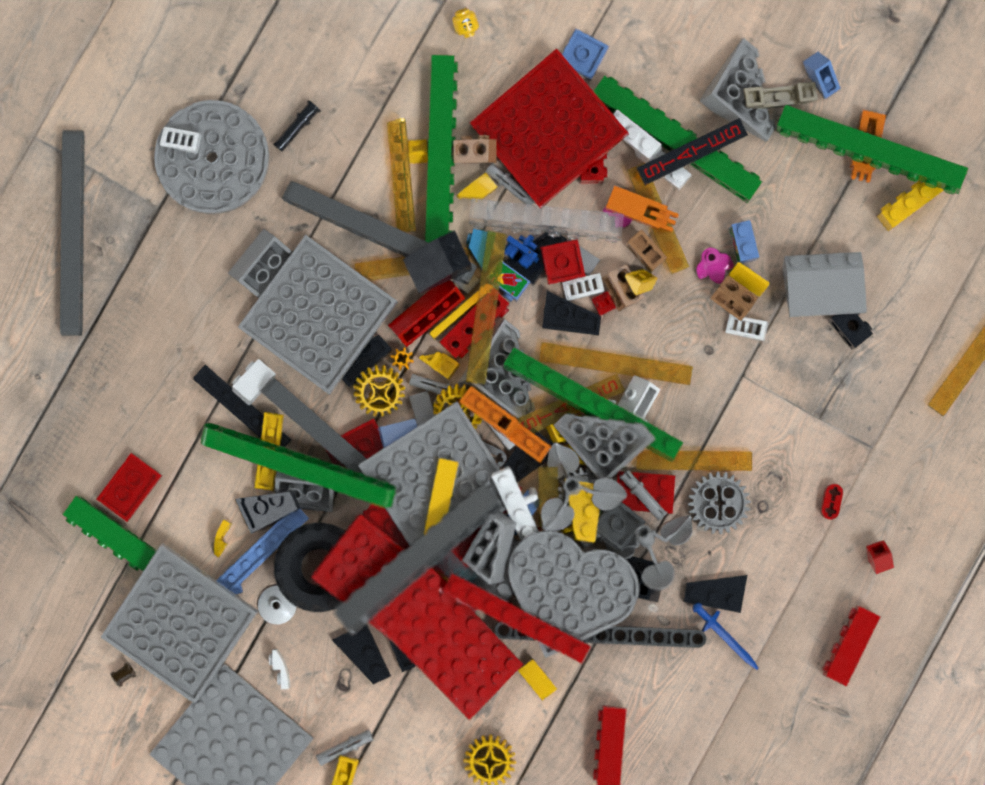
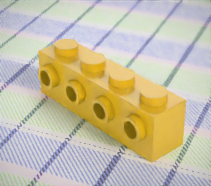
M917 181L911 186L912 191L909 193L902 192L896 197L897 202L892 205L889 202L880 209L882 213L877 217L887 231H890L943 192L944 189L938 187L930 188L924 182Z

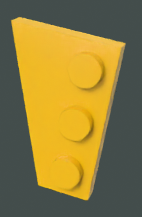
M579 481L581 486L594 490L593 483ZM583 490L577 495H570L568 501L569 506L574 510V518L571 522L574 540L595 543L599 509L592 501L594 494Z

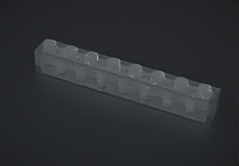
M472 198L469 214V223L476 229L492 227V230L495 231L511 229V232L514 233L530 231V234L541 235V233L548 232L549 236L560 237L561 234L568 235V238L579 239V236L587 237V240L598 241V238L606 239V242L617 243V240L621 241L624 214L550 206H542L540 208L538 205Z

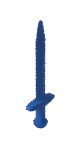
M695 603L692 608L693 612H697L706 621L702 632L707 631L711 627L747 664L758 670L759 668L750 654L716 621L720 611H716L710 616L701 603Z

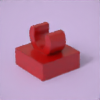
M608 291L591 299L599 316L616 309Z

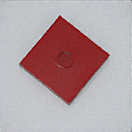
M578 239L540 247L548 285L586 277Z

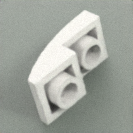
M274 649L272 654H269V665L273 667V670H280V673H277V684L281 685V689H289L291 686L287 665L280 651Z

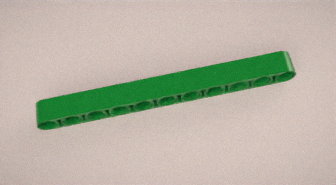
M205 423L203 426L200 442L203 446L384 508L393 506L397 487L391 483L217 424Z

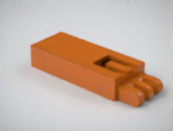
M863 110L860 114L857 130L882 138L886 115ZM851 159L850 167L853 168L851 179L855 180L856 174L859 173L858 181H863L864 174H866V182L870 183L872 172L876 168L871 167L870 164H866L864 161L860 163Z
M615 185L605 210L656 230L660 228L668 232H672L673 228L667 226V223L671 225L676 223L675 220L670 219V216L673 218H678L679 216L678 213L668 210V206ZM646 208L651 210L650 216L657 217L656 221L644 216Z

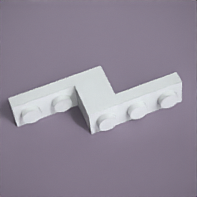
M616 110L613 115L629 133L623 140L635 149V156L646 164L665 154L662 151L661 143L619 110ZM681 168L663 178L680 190L689 180L691 174L684 168Z

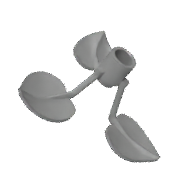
M558 443L552 445L548 454V470L553 477L558 479L565 475L567 476L564 482V488L567 493L564 503L558 498H552L543 505L541 516L545 531H558L570 525L574 518V510L572 507L567 506L570 495L579 494L581 490L594 494L592 501L600 510H611L626 498L627 494L624 488L609 478L596 480L594 482V490L581 486L579 481L574 477H570L569 474L575 472L579 466L578 455L572 449Z
M686 515L668 522L662 527L660 531L661 536L655 530H651L649 526L642 525L636 529L635 537L622 552L604 539L608 551L617 553L624 559L632 557L635 553V548H638L639 544L647 547L654 565L644 570L642 574L643 582L649 588L663 590L672 583L675 571L672 564L668 561L658 564L651 546L654 544L655 537L663 542L670 541L672 545L686 543L692 535L691 515Z

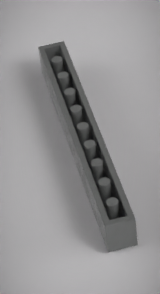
M485 484L477 487L469 498L460 501L456 509L446 513L437 525L431 526L423 537L417 538L412 543L409 549L400 552L396 560L386 564L376 577L373 576L367 581L363 588L354 591L349 600L340 603L336 607V611L333 612L349 633L353 635L487 520L490 513H496L502 508L500 500Z

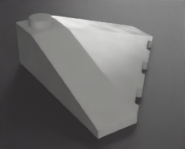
M743 38L711 81L700 102L713 113L730 122L740 118L747 132L767 142L776 127L775 121L770 120L768 112L770 108H746L743 89L762 87V84L765 83L762 68L758 69L757 66L758 49Z
M503 319L467 367L458 384L461 386L465 384L467 390L472 386L516 418L520 423L524 421L523 425H526L527 419L531 418L535 411L534 402L530 403L528 391H531L530 383L503 368L513 347L519 350L517 339L521 338L520 332L507 320Z
M566 413L553 425L598 479H611L655 440L653 435L641 423L630 424L620 420H602L599 417H581Z

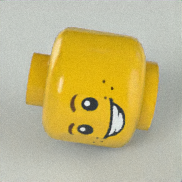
M469 8L460 9L455 12L452 22L456 34L464 35V38L474 36L475 31L479 28L475 12L469 10Z

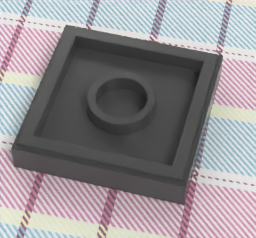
M620 502L615 508L605 510L598 518L596 532L622 552L635 537L636 529L645 525L646 521Z

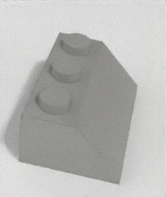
M263 229L228 274L260 298L293 252L274 235Z
M277 471L275 493L293 491L301 509L333 512L334 490Z

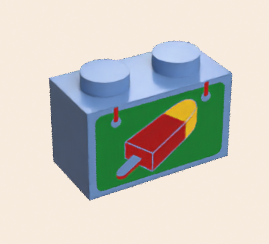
M751 221L732 224L729 227L737 263L743 264L756 261L759 258Z
M500 259L486 277L487 284L492 289L502 291V296L510 302L512 300L517 302L530 285L528 279Z

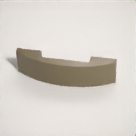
M815 82L797 83L795 86L743 89L746 108L785 107V105L794 106L818 100Z

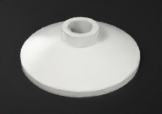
M278 586L267 588L258 600V610L261 617L271 624H283L289 621L295 614L296 606L291 604L282 595ZM274 602H279L280 607L278 609L273 607Z

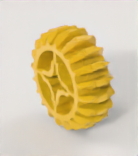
M375 365V371L368 367V374L363 371L361 372L363 379L360 377L356 378V381L360 384H354V389L358 391L353 392V395L358 397L355 402L357 404L361 403L360 409L366 408V414L373 410V416L380 412L381 417H383L384 411L387 410V413L390 415V408L397 410L396 403H403L399 398L405 397V394L400 392L405 390V386L400 385L403 383V379L398 378V372L392 374L393 368L390 367L386 372L385 365H382L381 370H379L378 365ZM385 377L387 380L384 379L382 382H376L373 378ZM368 383L372 390L368 394L369 397L365 399L364 388ZM393 383L395 391L392 398H390L387 391ZM375 387L382 389L384 395L376 392ZM376 400H383L385 403L377 405L372 404L371 402H375Z
M455 384L454 389L449 385L447 390L442 389L441 394L436 396L437 401H434L433 404L435 407L433 414L437 415L445 410V402L449 404L448 407L458 402L474 429H477V424L480 425L482 423V419L475 413L471 416L468 408L459 402L460 399L458 398H462L468 391L465 384L462 388Z
M489 734V740L486 741L485 736L482 735L481 743L476 738L474 739L476 746L469 744L468 747L472 752L465 751V754L470 756V758H464V762L470 763V765L464 768L465 770H472L468 773V777L475 775L474 783L480 779V785H484V782H488L487 785H491V782L499 785L498 780L505 784L506 781L503 777L511 778L508 770L511 772L515 771V768L510 766V764H516V760L510 759L515 756V752L508 753L512 746L508 745L505 748L504 745L507 743V740L504 739L499 743L500 736H497L496 740L493 741L492 734ZM487 746L485 756L474 758L480 748ZM493 746L501 749L506 758L496 757L493 753ZM491 751L492 760H495V763H492L491 770L489 771L488 763L484 762V760H488L489 752ZM474 764L483 765L487 770V776L480 774ZM505 765L501 773L492 776L494 767Z

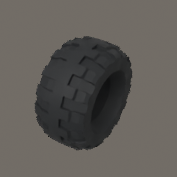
M311 523L295 529L282 541L274 559V576L278 589L291 604L305 611L327 612L336 609L342 603L324 587L309 583L302 574L301 566L304 557L312 550L324 549L330 552L345 533V530L328 523Z

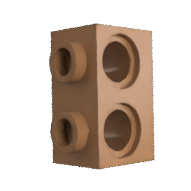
M488 135L478 136V139H472V136H461V140H454V163H497L496 140L489 139ZM483 145H485L486 151L484 154L482 153ZM466 146H468V153H467V154H465V151H464V149H465Z
M642 229L626 243L628 249L650 273L667 259Z
M627 264L602 277V281L618 312L644 299L643 293L639 295L633 293L625 278L627 273L632 272ZM626 293L631 296V299L627 297Z
M727 275L710 299L742 321L759 297Z

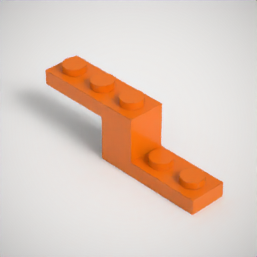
M472 386L459 401L539 463H541L552 448L522 426L516 418Z

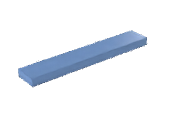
M299 509L280 519L216 581L233 592L279 548L282 541L292 531L301 527L309 517Z

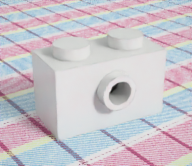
M259 359L255 363L252 361L245 368V374L243 376L238 375L232 382V391L249 406L261 394L260 390L268 381L276 376V373Z
M634 375L618 406L644 420L661 389L651 382Z

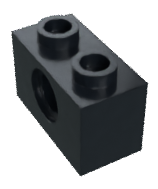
M860 313L834 315L828 322L851 350L858 347L873 334L869 323L862 321L859 317ZM849 321L856 324L855 331L848 328Z

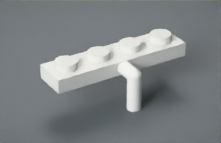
M510 466L492 473V478L511 519L516 523L515 528L521 541L527 536L539 532L527 504L538 499L536 488L531 487L529 495L523 497Z

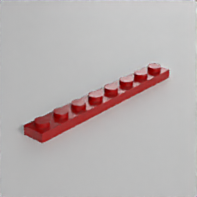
M451 573L443 589L445 593L581 664L591 647L587 643Z

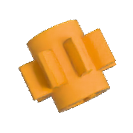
M406 347L400 352L396 348L397 354L395 356L391 355V358L395 359L392 366L398 365L399 371L402 370V367H406L409 370L408 364L414 363L409 358L413 353L407 354ZM400 355L403 357L407 356L405 359L406 363L397 362Z

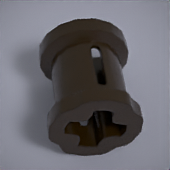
M128 662L124 663V667L118 671L110 673L118 687L123 686V683L131 677L135 678L137 676L133 667Z

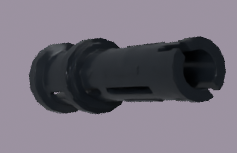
M308 100L303 110L297 112V118L273 145L283 152L305 126L311 124L310 121L321 110Z

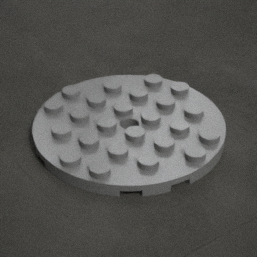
M206 100L180 109L170 118L165 127L201 134L197 154L160 146L163 129L161 130L155 146L154 160L156 172L166 192L185 208L204 214L229 212L247 203L262 186L269 167L268 143L257 121L240 107L225 101ZM168 132L166 142L170 143L172 133ZM178 134L175 135L173 144H177ZM186 136L182 137L181 145H184ZM191 137L189 138L188 146L190 147L193 139ZM211 152L216 153L218 157L214 162L207 160V155Z

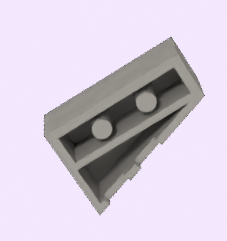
M503 512L490 513L462 560L489 584L500 583L503 580L516 523Z

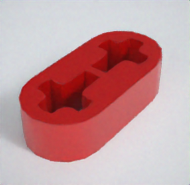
M830 484L824 491L821 515L827 520H833L839 515L843 498V489L840 485ZM834 487H836V491L839 492V494L835 495L832 501V494L829 493V490H832ZM830 503H833L832 510L835 513L829 517L825 509L830 507Z

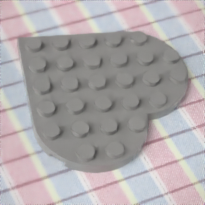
M540 531L524 538L515 547L510 557L508 566L509 579L522 609L581 641L622 622L634 609L639 594L638 579L632 566L617 553L601 549L582 553L579 546L568 536L555 531ZM538 641L545 658L558 652Z

